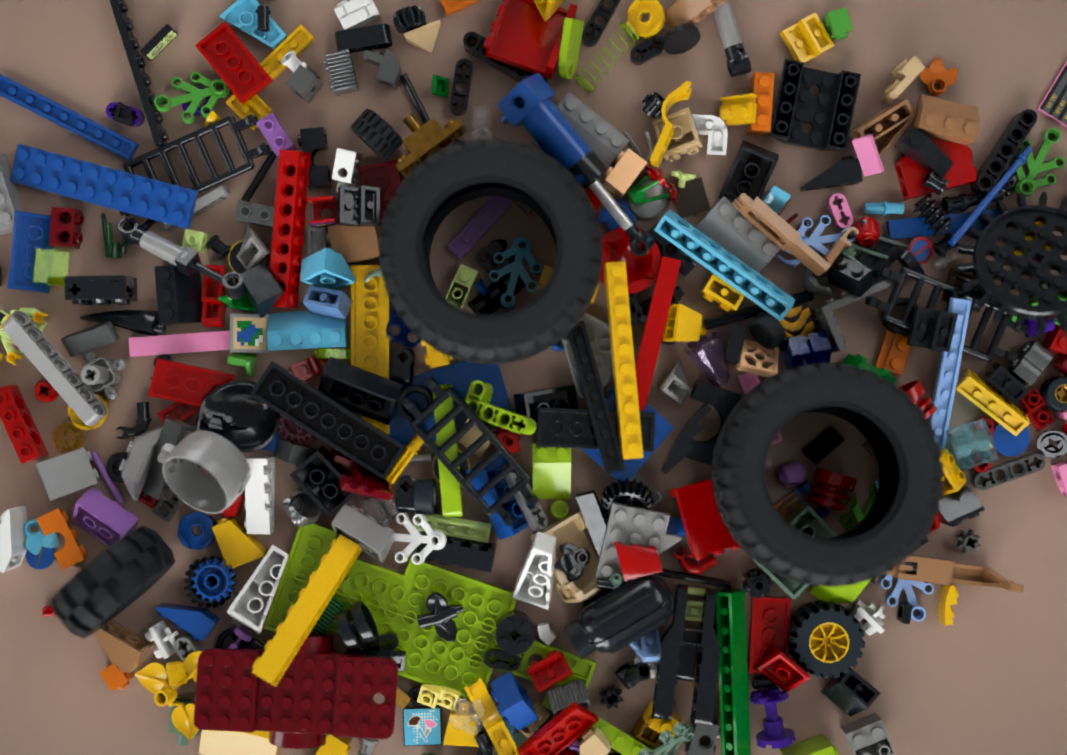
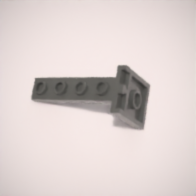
M880 277L874 280L875 284H872V287L860 298L849 292H844L840 294V299L835 300L833 297L824 301L823 306L811 310L816 332L825 354L846 349L845 337L840 333L838 320L832 314V311L894 285L895 281Z

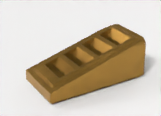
M640 716L631 730L634 737L655 748L663 745L664 743L659 744L661 741L659 739L660 733L655 741L653 740L658 733L652 729L647 736L651 728L648 727L643 717Z

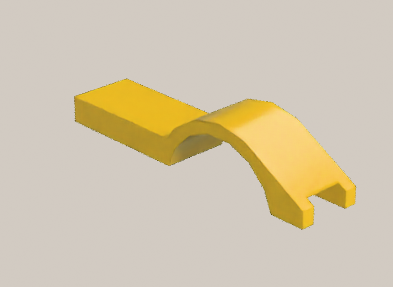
M686 81L670 93L663 102L661 113L664 128L650 158L651 165L654 167H660L674 134L673 125L668 121L667 113L676 102L689 100L692 93L690 88L692 82Z
M481 677L477 679L478 682L469 687L467 685L464 686L498 754L519 755L517 746Z

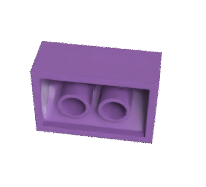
M91 487L76 501L71 521L110 547L116 541L135 530L139 519L132 512L123 509L116 501L107 498L103 492Z

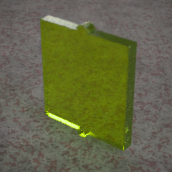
M36 248L32 282L45 283L48 286L52 284L65 286L64 276H68L70 253L55 251L54 248L51 250Z

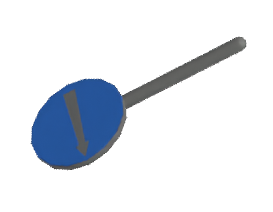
M42 547L38 555L32 554L28 549L26 551L27 563L34 569L42 570L48 568L53 561L58 562L54 555V548ZM76 564L73 567L82 569L85 566L81 564Z

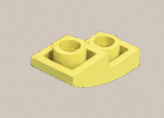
M422 684L417 702L434 709L436 705H440L455 711L461 692L448 687Z

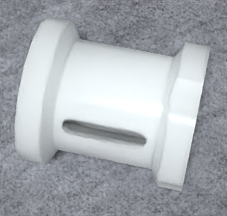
M293 50L285 54L281 60V63L284 66L286 65L292 71V74L300 64L305 68L307 67L305 62H301L296 57V53Z

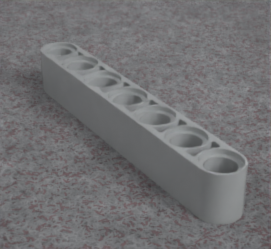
M22 311L13 312L3 323L4 331L78 417L88 426L96 425L107 414L106 406L89 386L82 381L77 372L33 321Z

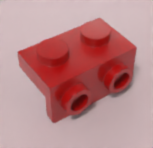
M555 650L546 655L547 658L542 661L536 660L529 665L530 667L526 669L539 693L573 675L561 651L557 652Z

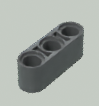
M107 321L69 334L61 340L69 356L73 357L119 340L120 337L112 321Z

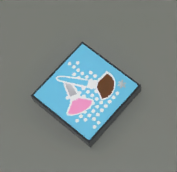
M436 705L435 709L429 706H406L403 709L404 746L442 745V710L440 705Z

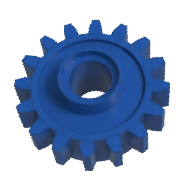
M219 558L214 559L213 562L211 559H208L206 564L204 562L200 563V568L194 570L196 576L192 577V580L195 581L192 587L197 589L196 595L201 594L203 600L209 598V602L214 601L215 598L217 601H220L222 596L228 597L229 592L234 590V587L231 585L237 582V580L232 579L236 572H230L233 566L226 567V560L219 563ZM211 576L216 577L217 584L211 582Z

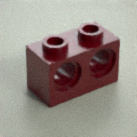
M51 207L49 246L80 249V244L83 241L81 225L84 223V216L81 210ZM70 214L71 220L66 223V216ZM69 233L70 239L68 242H65L64 237Z

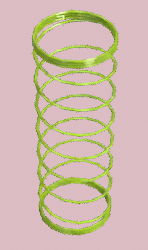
M621 22V29L634 40L635 44V40L639 39L638 33L627 23ZM626 27H628L636 35L637 38L632 36L630 32L628 33V29ZM604 48L607 51L606 53L612 56L611 53L606 48ZM591 64L593 67L599 70L595 64ZM580 75L575 76L577 82L591 93L595 91L594 87Z

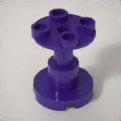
M769 687L768 691L763 692L758 690L750 692V702L765 705L766 718L763 719L764 730L756 735L757 745L761 748H766V745H772V749L792 745V740L796 741L795 732L792 729L784 728L783 719L778 716L776 703L788 699V693L780 691L779 687Z

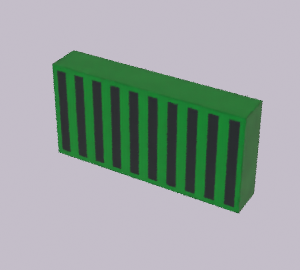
M333 596L312 630L320 636H324L335 621V613L344 609L346 604Z

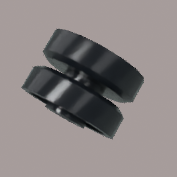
M360 600L352 604L350 610L344 608L335 613L339 633L351 651L354 652L362 648L364 642L371 644L379 639L375 620L363 601Z

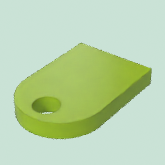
M565 17L558 65L559 75L563 79H572L576 72L584 27L583 20Z

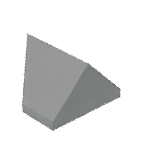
M249 224L246 228L240 252L236 256L246 270L255 267L271 254L270 250Z
M678 358L657 389L682 405L692 392V389L688 384L680 358Z

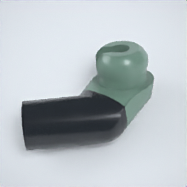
M614 573L609 579L598 578L596 588L614 590L623 583V576L620 573Z

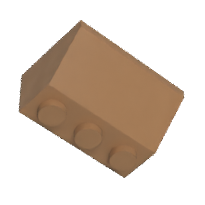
M924 94L919 95L913 127L928 137L969 145L976 141L980 126L978 107Z

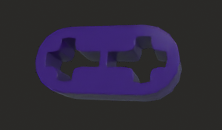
M112 102L106 107V114L112 120L114 117L112 111L116 110L117 102ZM127 106L133 115L136 114L138 116V120L134 119V127L141 126L145 119L144 114L136 108Z

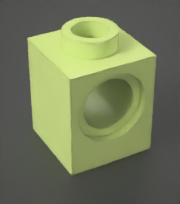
M185 229L182 248L188 246L197 252L207 254L208 249L205 246L210 240V235L204 232Z

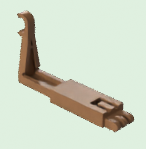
M742 193L733 201V206L748 221L784 252L788 250L817 276H820L829 269L844 247L849 248L852 246L851 242L847 240L848 234L851 233L853 236L859 234L857 228H848L822 258L800 239L802 235L759 197L752 200L748 195Z
M919 555L908 556L901 564L885 573L897 579L951 585L952 582L998 587L1023 593L1024 589L1023 584H1016L1014 581L1007 580L986 566L954 563V561L949 559ZM905 562L917 563V567L914 568L916 571H912L913 566L905 565Z

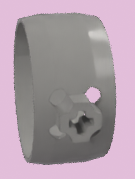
M194 431L184 437L176 446L166 443L158 455V461L163 463L162 472L169 488L187 505L204 513L217 514L226 510L242 494L250 480V467L240 450L224 437L210 431ZM194 462L206 468L219 482L206 475Z

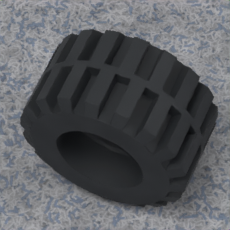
M366 109L351 125L353 132L383 159L388 160L403 143L401 136L384 119L370 109Z

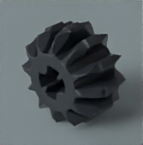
M414 5L397 10L393 14V22L397 32L404 34L426 25V17L422 7Z

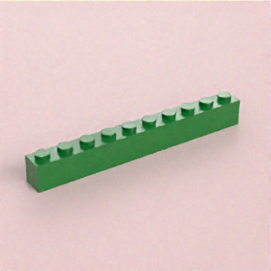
M726 588L717 591L716 598L717 639L721 648L718 670L722 755H751L745 590Z

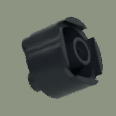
M510 611L499 619L495 634L499 648L509 654H521L528 651L533 644L535 636L534 624L528 615L521 611ZM514 629L518 630L517 635H513Z

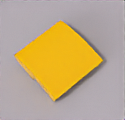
M816 12L780 33L794 60L804 62V64L835 46Z

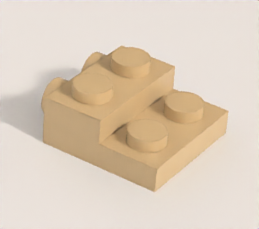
M913 56L909 61L905 59L891 72L893 76L889 81L892 84L884 91L886 95L881 99L886 105L897 98L925 68L920 58Z
M689 107L667 116L668 121L673 125L674 134L664 155L666 161H677L681 158L680 155L685 153L689 155L697 153L699 148L703 146ZM662 118L652 122L657 139H659L664 128Z

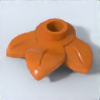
M936 58L930 64L929 69L924 68L919 73L921 82L927 85V90L931 95L940 96L945 93L948 86L955 83L958 69L950 68L946 70L941 59ZM934 84L939 86V90L934 88Z

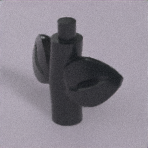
M433 592L426 600V607L430 613L417 616L418 624L421 629L435 626L439 637L448 642H454L457 628L452 619L458 617V613L464 612L463 605L455 606L451 604L448 606L445 596L438 592Z
M486 730L475 734L474 738L479 746L477 755H498Z

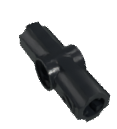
M655 225L647 233L653 236L661 256L682 260L679 272L685 277L696 264L681 249L654 231L657 226ZM668 246L673 247L675 254L672 256L668 255L665 252V248Z

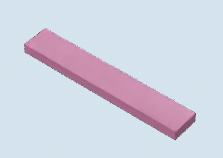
M230 330L128 338L130 357L229 350Z

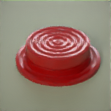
M619 227L602 237V266L599 280L605 286L603 268L605 263L625 261L628 294L638 293L650 286L656 279L661 262L660 250L655 242L653 248L646 255L636 256L630 249L629 236ZM639 241L640 245L645 248L644 242Z

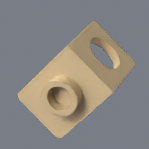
M538 701L533 705L538 719L527 726L530 732L524 728L520 730L528 739L550 716V712Z

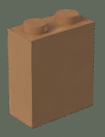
M328 226L329 232H326L327 242L331 243L334 252L342 254L347 264L379 258L380 239L377 226Z

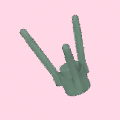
M851 243L852 246L849 248L844 247L839 255L861 265L863 264L855 259L857 255L855 250L884 259L889 258L887 255L857 246L854 243Z

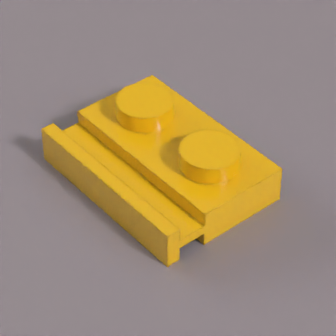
M750 93L721 97L722 106H720L719 118L724 121L726 126L756 123L757 103H755L757 94Z
M234 94L225 102L241 119L253 114L259 121L273 113V110L257 94L244 105ZM256 125L250 128L253 131H255L258 128V126Z

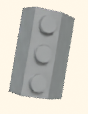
M344 504L332 521L334 532L338 533V537L341 534L361 546L364 553L383 563L395 539L394 533H392L393 530L386 525L381 526L377 524V521L370 515H362L361 511L355 506L351 505L349 507Z

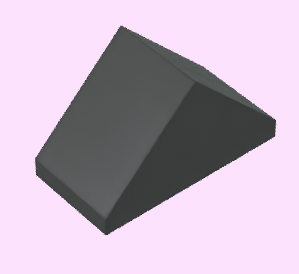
M279 438L274 457L290 464L301 465L316 451V448Z

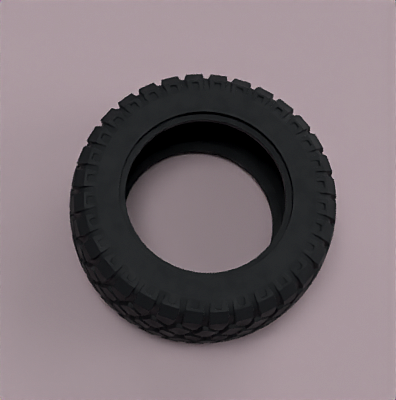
M486 138V140L465 141V143H457L446 147L444 151L436 152L426 158L425 162L420 163L410 172V176L402 181L387 207L388 211L383 219L379 240L380 268L386 291L394 308L405 324L424 342L446 355L479 364H505L527 359L547 350L563 339L579 322L592 301L602 266V238L595 210L576 178L554 158L532 146L511 140ZM487 196L514 199L534 210L549 228L556 248L555 267L543 290L521 308L498 315L475 314L450 303L439 293L430 268L431 245L435 233L443 220L454 209L465 202Z
M836 363L808 364L787 369L769 377L750 390L736 404L724 422L715 444L712 459V487L716 506L724 525L737 544L752 559L771 572L792 581L815 586H845L862 583L887 573L905 561L921 545L920 542L928 535L932 528L931 524L936 520L940 508L939 500L942 499L944 487L941 483L942 478H944L943 463L940 462L942 454L939 443L935 441L934 436L936 434L930 422H925L924 417L926 415L917 404L913 405L912 398L902 389L898 390L893 382L884 377L880 378L874 372L863 368L860 370L852 365H839ZM801 413H827L849 422L868 440L878 463L879 486L870 511L858 525L836 537L817 539L794 528L779 513L768 491L766 460L770 446L780 429L789 420Z

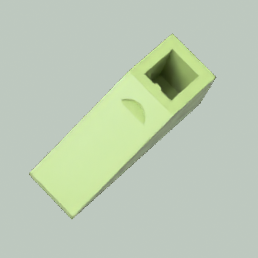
M460 264L445 299L458 308L463 309L479 275V271Z

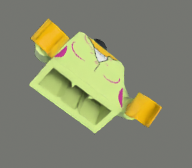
M20 308L19 310H11L9 314L0 310V323L2 324L0 326L1 341L7 352L6 360L11 364L17 365L16 359L23 358L18 352H23L4 331L3 323L13 312L22 311L43 332L48 324L43 321V318L48 317V314L36 308Z

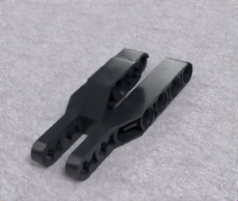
M677 584L672 622L660 639L662 650L660 661L657 664L652 718L672 721L673 705L676 702L674 700L675 685L678 684L677 680L694 681L691 724L712 726L721 651L713 628L717 590L713 588L705 589L700 629L684 627L688 585Z

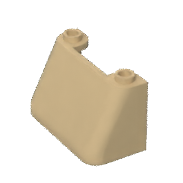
M581 511L575 512L538 531L556 538L553 584L560 598L565 603L581 602L601 589L596 588L598 578L595 577L598 558L583 531L587 526ZM537 532L531 536L532 543ZM565 543H572L577 548H585L590 553V561L584 566L583 575L573 582L568 581V572L555 568L557 560L563 555L559 546ZM583 554L579 556L580 561L584 559Z

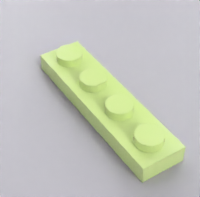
M424 514L431 527L435 531L443 532L446 536L485 543L489 541L490 523L456 517L443 518V515ZM420 516L418 517V522H419V523L421 522V517H420ZM414 524L418 531L425 532L421 525L417 526Z

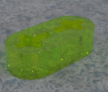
M316 348L315 358L351 359V349Z

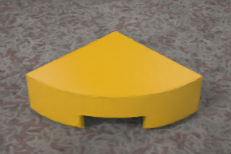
M212 111L206 118L204 127L222 118Z

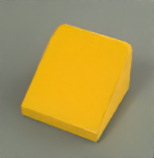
M182 661L166 663L170 686L176 685L189 675L184 671Z

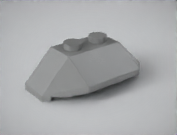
M163 426L156 427L136 436L133 441H129L126 452H129L126 460L122 459L118 470H121L120 474L134 501H138L149 473Z

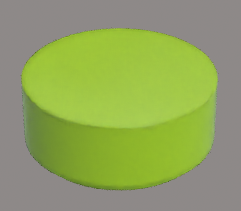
M562 499L555 500L550 506V512L556 519H563L569 514V505Z

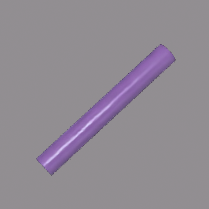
M97 451L91 453L94 464L116 502L119 504L123 503L125 500L115 482L109 477Z

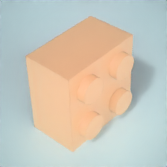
M629 148L626 152L622 151L614 162L616 166L614 168L610 166L603 177V186L620 199H622L647 164L644 159Z

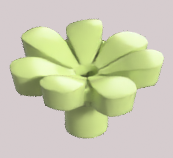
M680 170L671 171V176L679 179L677 184L679 188H685L686 181L696 177V174H683Z

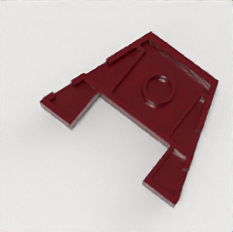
M333 448L330 453L332 460L350 468L353 474V478L342 474L339 479L342 490L391 500L394 493L388 481L383 480L349 457H344L339 454L338 450Z

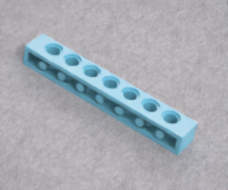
M669 209L655 227L654 231L779 321L793 307L795 302L793 297Z

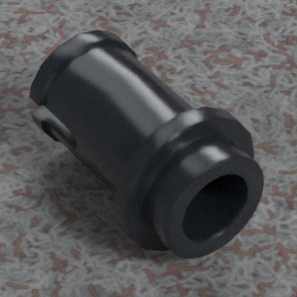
M257 6L255 10L258 16L257 31L269 32V14H271V10H269V6Z
M755 675L751 679L754 690L761 691V688L777 686L766 676L758 677Z

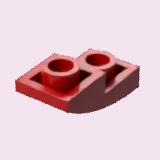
M1036 387L1020 400L1025 413L1028 414V418L1037 432L1056 421L1045 406L1047 402Z

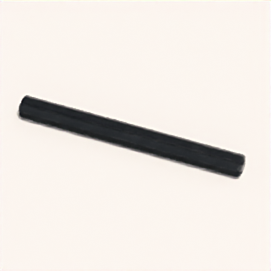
M807 291L790 295L795 299L793 305L806 301L809 302L814 299V295ZM758 305L707 318L704 320V326L706 330L752 318L760 312L767 311Z

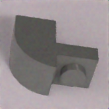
M371 49V51L365 50L363 55L365 62L380 67L376 76L378 83L397 89L401 76V67L395 54L388 49L385 50L384 56H382L380 51Z

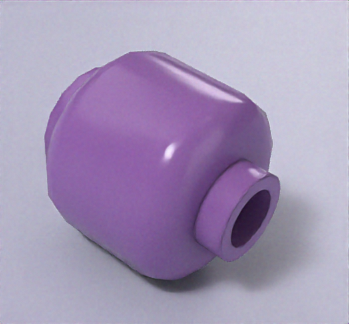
M792 461L780 466V472H777V477L780 483H784L787 488L804 484L807 472L804 464Z

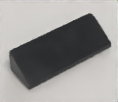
M511 273L500 278L498 282L489 285L491 293H486L485 297L480 293L467 303L470 309L475 314L490 315L501 307L500 298L506 293ZM519 276L514 295L525 287ZM506 297V298H505V301L507 302V301L510 300L511 298H510V297Z

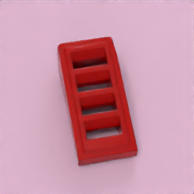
M176 402L157 413L164 425L165 419H167L165 415L167 414L172 419H177L172 412L176 409L180 416L178 420L186 421L198 413L200 407L192 405L194 410L190 411L186 404ZM182 405L187 414L183 415L179 406Z

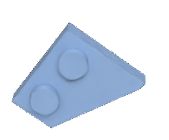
M658 628L630 643V646L643 662L660 661L662 648Z

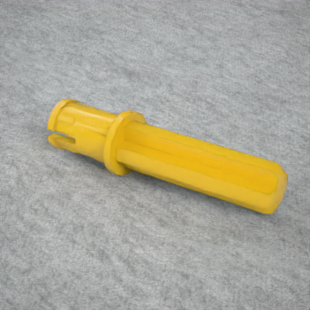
M417 433L409 444L406 445V449L386 476L385 480L390 484L396 481L415 454L418 455V450L424 444V441Z

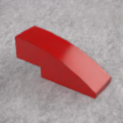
M206 265V267L223 276L226 275L225 265ZM204 275L201 299L203 302L201 322L205 327H224L226 304L218 301V297L226 295L225 289L221 283Z

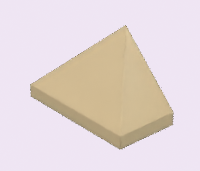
M440 19L404 33L407 43L432 53L442 30Z

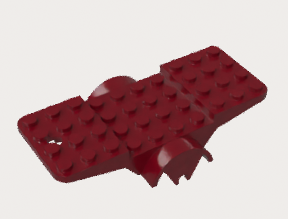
M310 632L275 687L252 673L254 669L253 664L258 657H262L265 652L264 648L206 649L201 652L198 658L194 724L198 729L207 731L247 733L269 731L270 744L289 749H309L323 746L326 744V734L333 735V737L388 739L393 734L395 725L398 664L391 658L344 654L332 650L333 634L320 636ZM376 693L384 695L385 701L383 703L377 704L374 701L373 697Z

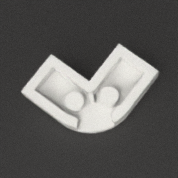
M691 114L698 134L708 135L707 154L727 155L728 129L724 121L714 115Z

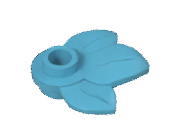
M36 519L29 520L25 524L24 533L27 536L25 545L32 554L38 555L42 547L55 548L59 546L57 534L52 533L44 536ZM35 525L38 526V531L33 533L31 528Z

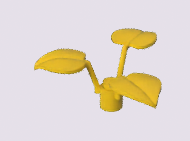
M202 650L195 651L185 658L183 669L189 675L172 687L168 686L169 682L166 681L168 679L167 670L161 663L153 662L135 673L139 682L148 691L155 694L154 701L158 706L162 707L167 704L170 707L173 705L178 706L173 710L171 720L175 728L188 740L192 739L199 730L194 724L195 704L188 703L184 705L183 702H174L177 697L176 689L191 677L196 682L198 658Z

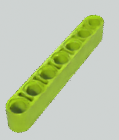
M452 384L440 385L443 390H446L449 386L453 387ZM433 392V400H434V399L437 398V396H436V394ZM451 396L434 410L435 425L455 407ZM456 418L436 434L438 447L457 432ZM458 442L444 453L451 462L459 456L457 450ZM438 459L443 518L463 516L461 484Z

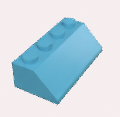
M310 311L270 313L267 329L268 351L349 347L348 314L346 319L312 314Z

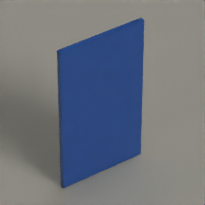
M461 361L411 376L413 378L412 384L410 386L403 385L402 387L403 391L407 387L414 385L423 386L433 395V391L424 383L428 377H433L439 385L452 384L453 388L465 400L470 384L475 380L490 383L493 387L490 404L513 411L499 364H479ZM414 392L407 396L415 402L421 411L427 407V399L423 394ZM396 406L390 421V436L404 445H408L416 432L410 426V421L402 417ZM493 410L490 412V417L493 416ZM434 411L428 418L419 423L426 433L435 425ZM464 411L455 417L457 431L468 419ZM483 421L486 426L491 425L490 423ZM436 435L432 438L434 442L436 441Z

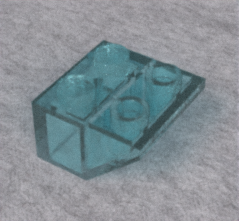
M985 419L946 430L953 456L961 471L998 460L993 437Z

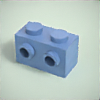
M309 286L303 301L312 314L346 319L352 304L344 291Z

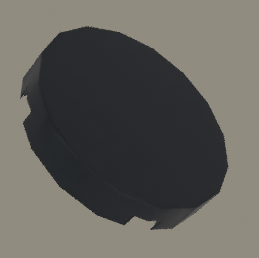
M681 24L674 27V31L671 33L668 31L664 35L662 46L668 54H681L692 49L699 42L701 35L695 25Z

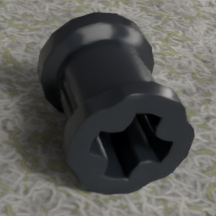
M930 171L924 178L922 186H927L936 191L937 195H940L947 187L949 180L942 179L935 175L933 171Z
M951 233L945 234L941 241L932 244L934 252L941 258H944L946 253L952 248L958 247V242L955 246H951L948 243L953 236Z
M216 234L207 242L205 247L215 252L218 258L222 260L229 254L231 246L223 243Z

